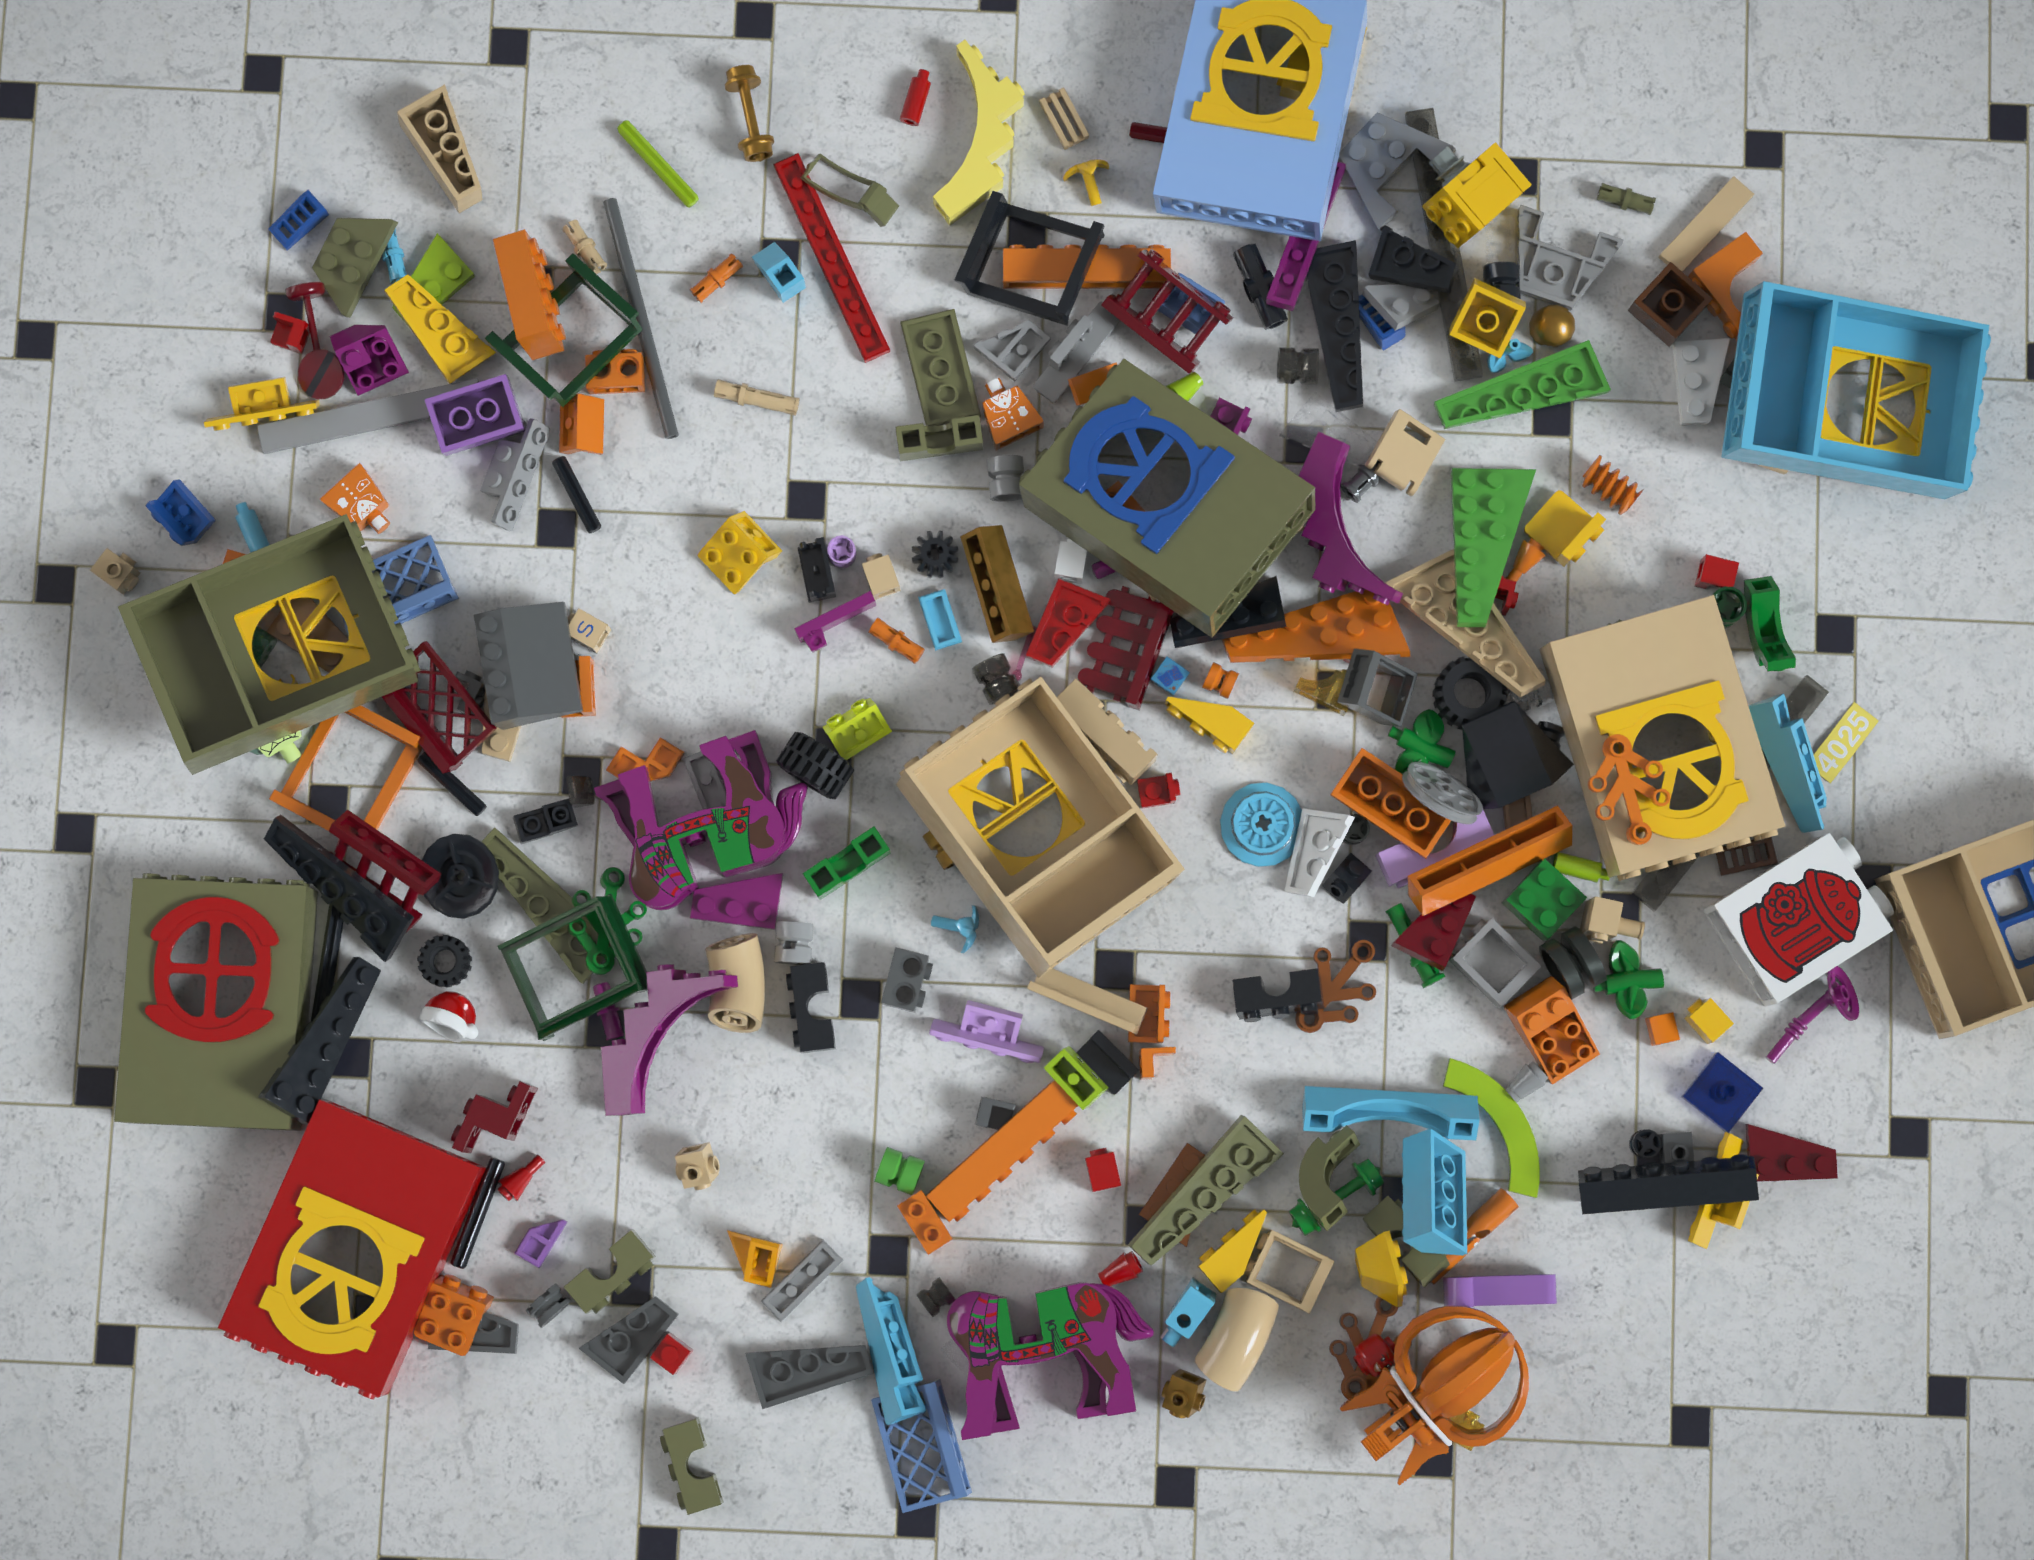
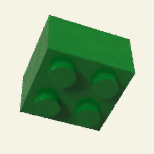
M1543 859L1503 900L1502 904L1544 942L1560 928L1587 897L1551 863Z

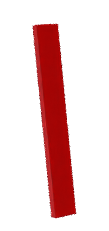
M799 153L774 163V169L864 362L867 363L889 353L890 348L816 190L801 179L806 168Z

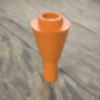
M1532 538L1528 542L1522 540L1513 569L1506 579L1517 582L1522 574H1525L1546 556L1542 552L1544 547Z

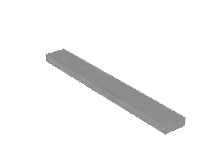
M478 378L257 425L262 451L264 454L431 419L424 399L478 383L479 380Z

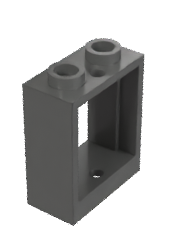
M1354 649L1337 702L1379 724L1402 727L1418 673L1376 651ZM1377 669L1391 675L1380 711L1366 704Z

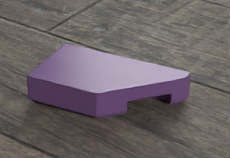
M563 1219L529 1228L514 1254L540 1268L568 1221Z

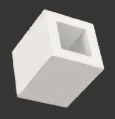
M1069 538L1066 542L1060 541L1054 579L1058 580L1059 578L1064 581L1082 584L1087 551Z

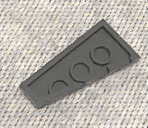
M866 1345L745 1353L762 1409L874 1374Z

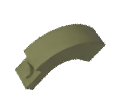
M1347 1125L1342 1130L1336 1131L1326 1144L1318 1137L1307 1149L1299 1170V1186L1302 1197L1316 1221L1326 1231L1348 1213L1342 1199L1330 1189V1178L1334 1169L1360 1146L1355 1132Z

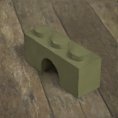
M979 415L951 419L950 423L941 426L928 427L924 426L923 423L895 427L900 462L983 450Z
M1387 1196L1362 1218L1367 1228L1375 1236L1385 1231H1390L1392 1240L1397 1237H1403L1402 1202L1399 1199L1394 1202ZM1413 1247L1401 1260L1404 1267L1424 1288L1450 1265L1446 1257L1448 1254L1421 1253Z
M630 1230L609 1248L617 1260V1270L612 1277L601 1279L589 1267L585 1268L564 1286L585 1314L590 1313L592 1310L597 1314L609 1304L606 1298L613 1292H616L617 1295L621 1294L631 1285L629 1279L636 1273L642 1276L654 1265L651 1260L656 1256L635 1230Z
M699 1417L663 1429L664 1435L660 1436V1442L664 1453L669 1452L672 1464H669L668 1468L672 1481H678L681 1492L677 1493V1499L681 1510L686 1509L687 1515L721 1505L724 1501L716 1474L699 1477L691 1472L688 1465L691 1453L707 1446Z

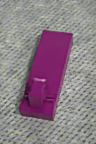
M871 591L794 628L800 643L805 642L813 653L827 646L823 632L875 607L876 601Z

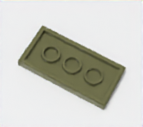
M955 309L901 321L900 324L925 425L928 427L941 426L950 423L951 419L976 415L981 417Z

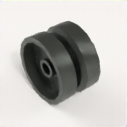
M1574 926L1562 933L1561 943L1551 939L1539 946V952L1548 972L1565 987L1571 1000L1585 993L1584 983L1593 988L1607 980L1605 969L1598 954L1578 927Z

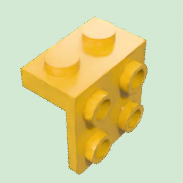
M1558 490L1526 524L1524 532L1541 544L1549 555L1565 567L1570 560L1576 563L1586 550L1582 546L1589 539L1594 542L1605 529L1601 525L1605 522L1606 518L1599 512L1592 517L1563 491Z

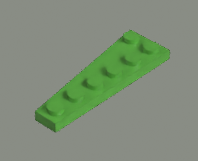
M1587 340L1434 402V407L1444 429L1603 395L1609 393L1611 389L1592 345Z

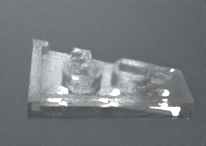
M1316 392L1313 393L1279 435L1311 448L1319 431L1349 445L1350 449L1346 462L1359 467L1367 462L1378 442L1343 413H1335L1334 406Z

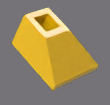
M1385 1231L1355 1249V1263L1363 1288L1395 1307L1403 1306V1296L1407 1295V1274L1404 1266L1400 1267L1398 1257H1401L1398 1241H1392L1390 1231Z

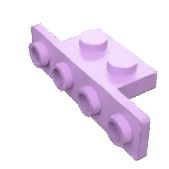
M970 1000L967 1001L961 1025L933 1019L929 1032L930 1035L935 1036L941 1041L949 1042L952 1040L963 1043L964 1046L971 1049L983 1048L990 1050L998 1056L1010 1055L1018 1057L1019 1060L1025 1063H1040L1044 1051L1043 1046L1017 1040L1023 1014Z

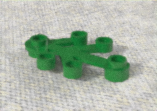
M610 867L606 869L600 878L601 886L605 889L604 896L612 894L615 902L617 890L622 887L625 881L624 873L619 868ZM616 874L618 882H612L609 879V875ZM585 890L577 891L572 898L574 907L580 905L577 901V896L582 895L588 901L591 899L590 894ZM641 901L633 902L628 910L621 914L625 924L628 925L633 920L643 918L647 912L646 905ZM634 906H638L641 908V915H637L633 912ZM596 911L585 917L598 934L597 945L585 931L586 922L582 918L568 924V932L577 938L588 953L586 956L587 968L596 975H604L613 968L616 955L612 946L609 947L608 937ZM579 923L582 930L575 931L572 924ZM636 928L629 929L630 934L633 933L637 936L638 940L634 944L638 946L643 938L641 931ZM596 956H603L605 964H599L596 961Z

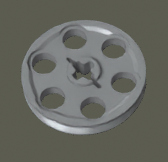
M1413 762L1409 764L1408 771L1402 776L1405 787L1418 801L1451 821L1461 824H1473L1477 820V815L1483 811L1481 801L1471 789L1451 774L1435 766L1422 762Z

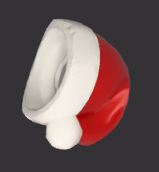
M445 991L433 996L421 1010L420 1021L449 1041L459 1043L464 1038L471 1040L478 1036V1029L475 1026V1009L470 1000L458 992Z

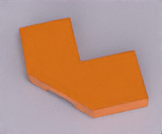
M660 737L644 761L621 746L606 771L618 778V774L645 765L648 768L650 782L660 780L672 775L685 752Z

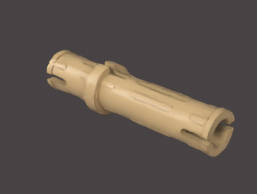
M717 379L714 390V397L732 400L738 402V405L744 406V404L754 405L794 416L797 414L800 398L748 387L746 383L739 385Z

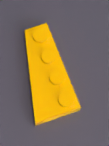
M408 274L384 290L449 384L496 354L490 346L486 345L471 329H468L454 314L443 307Z

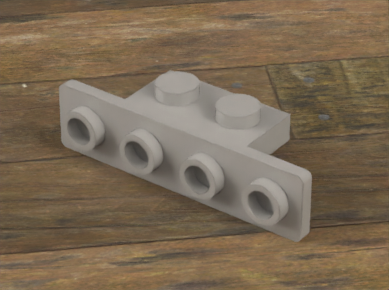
M1099 302L1088 317L1083 315L1079 321L1074 319L1066 330L1067 337L1063 342L1058 340L1048 353L1051 355L1049 366L1033 385V388L1050 402L1056 403L1068 388V379L1079 374L1119 324L1120 320L1101 306L1103 302Z
M532 418L528 421L521 443L499 439L480 490L487 495L499 497L491 522L507 531H512L550 432L549 427Z

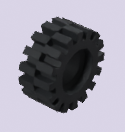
M437 935L432 940L428 939L425 942L426 945L420 948L421 954L417 957L419 962L418 969L422 972L423 978L429 981V983L448 988L452 987V985L460 984L462 979L468 977L467 973L472 968L470 966L472 956L469 954V948L461 940L449 935ZM443 950L451 951L456 959L454 967L448 972H440L434 965L435 956Z

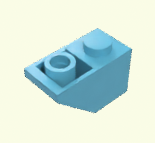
M775 242L752 256V260L783 303L806 288L803 276L789 256Z

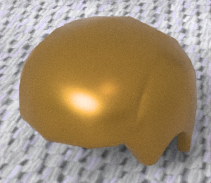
M1548 305L1542 307L1533 314L1529 322L1530 335L1539 345L1561 346L1571 340L1575 332V319L1572 313L1563 306Z

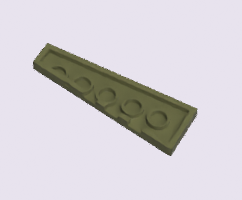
M494 827L481 841L495 856L499 869V879L536 926L574 908L572 897L498 829ZM584 916L582 919L586 922L585 931L597 945L598 934ZM579 923L572 924L575 931L582 930ZM568 925L544 936L578 981L584 984L593 974L586 966V956L588 953L577 938L568 932ZM599 955L596 956V961L602 964L605 958Z
M1240 1115L1131 1240L1128 1246L1147 1264L1152 1266L1177 1245L1185 1235L1190 1234L1196 1229L1203 1219L1222 1207L1221 1204L1233 1194L1239 1193L1246 1183L1253 1177H1258L1284 1153L1250 1120Z

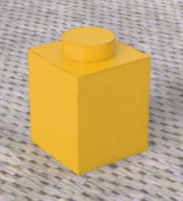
M1700 998L1687 1008L1690 1013L1684 1018L1707 1044L1713 1043L1734 1024L1712 998L1705 999L1704 1001Z

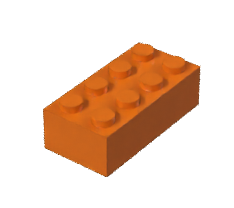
M525 229L493 239L516 340L532 360L564 351L562 340H565L566 336L562 324L557 322L556 315H559L560 311L557 301L551 297L550 290H554V286L549 273L546 274L544 266L548 265L544 250L539 249L536 238H531Z

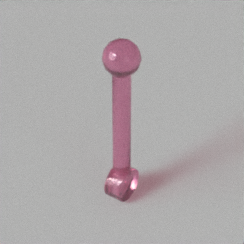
M1032 625L1034 632L1026 637L1016 670L1011 673V678L1014 681H1019L1022 678L1021 670L1026 653L1037 630L1034 625Z

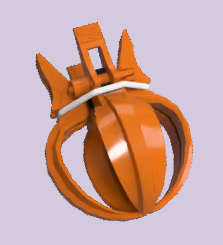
M1467 1306L1433 1308L1413 1318L1399 1334L1394 1349L1395 1366H1392L1390 1371L1384 1367L1380 1377L1372 1386L1349 1398V1400L1341 1405L1340 1410L1348 1411L1387 1403L1392 1408L1364 1429L1368 1436L1361 1443L1373 1459L1378 1461L1409 1435L1414 1437L1416 1442L1398 1478L1397 1483L1401 1485L1409 1477L1415 1475L1420 1466L1428 1459L1436 1455L1447 1454L1449 1452L1448 1446L1452 1445V1441L1461 1445L1476 1447L1486 1446L1503 1437L1519 1419L1525 1407L1529 1390L1528 1366L1521 1346L1515 1340L1512 1333L1498 1319L1484 1311ZM1455 1318L1477 1319L1497 1327L1473 1331L1444 1347L1430 1360L1422 1373L1421 1384L1415 1388L1417 1377L1412 1370L1408 1351L1411 1341L1422 1330L1435 1323ZM1515 1348L1519 1359L1520 1378L1517 1392L1509 1408L1496 1422L1486 1428L1466 1429L1454 1423L1450 1417L1461 1415L1473 1408L1493 1390L1509 1367ZM1396 1422L1399 1427L1393 1431L1390 1426Z

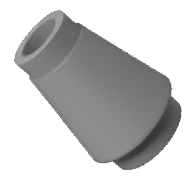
M1532 1061L1529 1065L1525 1064L1505 1090L1518 1102L1520 1099L1545 1085L1544 1082L1549 1077Z

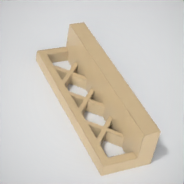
M1053 968L1040 978L1036 977L1034 982L1030 981L1027 989L1134 1034L1138 1033L1148 1009Z

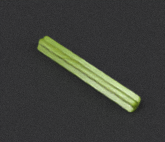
M623 121L617 128L618 133L686 207L690 208L699 200L698 195L630 121Z

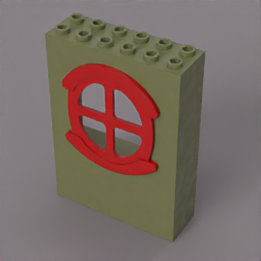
M143 873L142 878H133L114 1122L301 1131L302 1123L258 1097L277 1068H281L289 1057L288 1052L293 1045H297L305 1033L303 1030L309 1023L318 891L310 888V884L304 883L302 880H287L286 885H281V882H275L274 879L259 878L257 883H253V881L240 877H229V882H224V880L214 876H200V881H196L195 878H189L187 875H171V880H168L167 877H160V874ZM199 922H208L210 924L207 962L204 964L172 962V950L182 934ZM224 923H232L238 926L248 936L257 958L255 965H222L219 962L221 928ZM171 974H202L206 977L205 1004L202 1016L195 1017L190 1015L177 1003L169 984ZM223 975L253 977L255 980L254 988L243 1006L227 1017L218 1018L215 1015L218 978Z

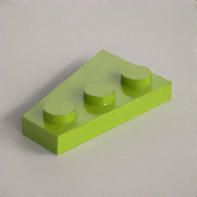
M437 233L411 277L443 305L471 281L475 275ZM393 305V307H392L393 310H394V311L400 316V318L405 322V320H404L403 317L400 315V313L398 312V310L396 309V307Z

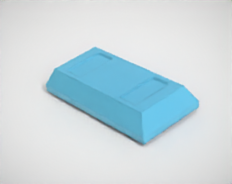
M943 589L918 597L935 651L961 643L962 639L946 590Z

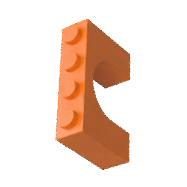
M1747 232L1693 269L1688 276L1713 298L1707 306L1708 311L1713 316H1718L1724 324L1723 329L1730 338H1735L1736 341L1741 312L1732 302L1730 295L1731 282L1734 277L1755 263L1763 254Z

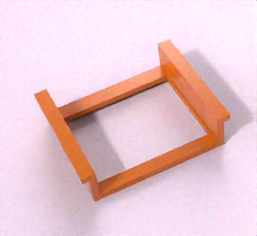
M360 705L344 713L406 745L364 820L378 830L423 748L418 743L421 738L420 736ZM339 715L320 722L282 791L279 792L274 789L269 800L329 831L331 824L335 820L296 800L293 796Z

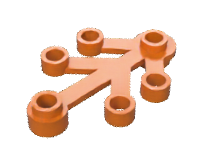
M1614 734L1609 736L1603 743L1602 751L1605 759L1596 774L1588 780V788L1594 793L1603 791L1607 786L1606 778L1615 765L1618 777L1603 803L1596 807L1595 815L1601 821L1611 819L1615 812L1614 806L1623 793L1631 823L1626 831L1627 839L1634 845H1642L1650 840L1652 831L1650 826L1643 822L1635 790L1651 799L1652 803L1658 807L1665 806L1670 802V793L1666 789H1656L1630 773L1627 762L1644 770L1645 776L1650 779L1659 777L1663 772V767L1660 762L1655 760L1649 761L1632 751L1631 742L1627 737ZM1615 743L1622 746L1620 754L1615 753L1613 750ZM1651 764L1658 768L1656 775H1652L1649 772ZM1595 778L1600 779L1602 782L1600 789H1596L1593 786ZM1658 792L1665 795L1663 803H1659L1656 799ZM1605 806L1609 809L1608 817H1603L1600 814L1601 807ZM1639 827L1645 831L1643 838L1636 836V829Z

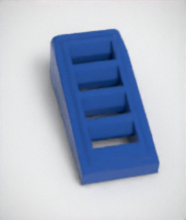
M307 190L268 230L288 251L328 217L329 213L315 196ZM309 204L315 210L313 214L306 209ZM302 212L307 220L303 222L297 214ZM291 219L299 226L297 230L288 223ZM283 226L291 233L289 238L280 231Z
M1360 295V319L1380 348L1386 350L1405 337V326L1395 331L1386 322L1378 327L1377 325L1385 319L1380 313L1371 318L1370 316L1376 313L1377 310L1373 306L1364 310L1363 307L1370 302L1363 295Z

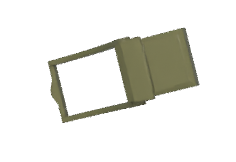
M818 154L812 162L808 163L806 171L801 177L808 185L831 199L856 209H863L880 227L886 226L899 207L886 193L887 189L881 184L845 170L822 154ZM819 159L841 174L870 186L858 203L833 194L807 177Z

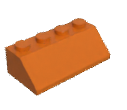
M1361 748L1330 795L1426 859L1451 820L1423 805L1405 787L1401 773Z

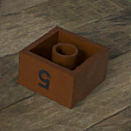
M1670 262L1637 297L1628 311L1670 347L1701 314L1713 298Z

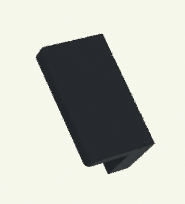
M1100 1030L1076 1052L1109 1087L1108 1090L1113 1095L1117 1094L1139 1071Z

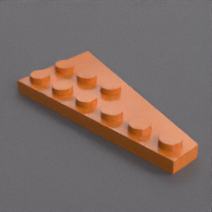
M1366 589L1363 594L1354 591L1285 613L1286 627L1221 639L1230 663L1265 662L1266 659L1284 658V661H1294V658L1310 657V660L1351 659L1354 649L1372 650L1383 656L1400 654V657H1410L1409 647L1390 603L1386 605L1372 599L1375 593Z

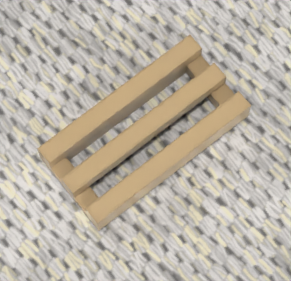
M1065 88L1059 89L1057 93L1049 94L1047 98L1039 99V103L1064 150L1089 138V133ZM1062 98L1081 135L1077 136L1058 101ZM1053 103L1071 140L1067 141L1048 104Z

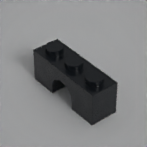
M825 962L790 966L791 973L786 974L788 991L793 990L794 1002H789L791 1019L797 1020L798 1029L793 1031L794 1047H800L801 1053L836 1049L833 1021L831 1019L816 1020L810 1016L808 1011L809 1002L815 995L829 993Z
M1318 968L1289 972L1290 987L1280 996H1271L1265 992L1261 976L1233 979L1235 1009L1239 1020L1244 1019V1022H1257L1261 1020V1017L1265 1016L1281 1019L1289 1017V1013L1301 1012L1302 1015H1312L1318 1013L1319 1009H1325L1321 975Z

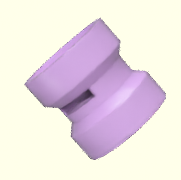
M843 535L836 536L828 543L827 552L829 560L835 567L847 568L855 562L856 549L850 538Z

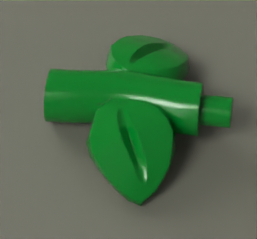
M1427 709L1421 712L1416 717L1412 730L1406 727L1400 730L1394 726L1389 730L1388 736L1397 740L1396 745L1405 749V751L1399 754L1395 765V770L1402 775L1408 771L1409 764L1413 762L1426 764L1431 762L1447 769L1451 765L1456 751L1436 744L1444 734V724L1441 717L1435 711Z
M1616 940L1609 953V967L1613 974H1608L1606 981L1593 987L1594 992L1605 991L1606 995L1616 993L1615 1001L1619 1011L1627 1018L1635 1019L1642 1015L1647 1007L1648 1000L1643 989L1664 988V976L1661 968L1640 969V957L1637 952L1626 942Z

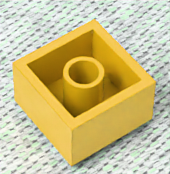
M1474 278L1449 328V335L1501 359L1526 309V303L1517 297Z

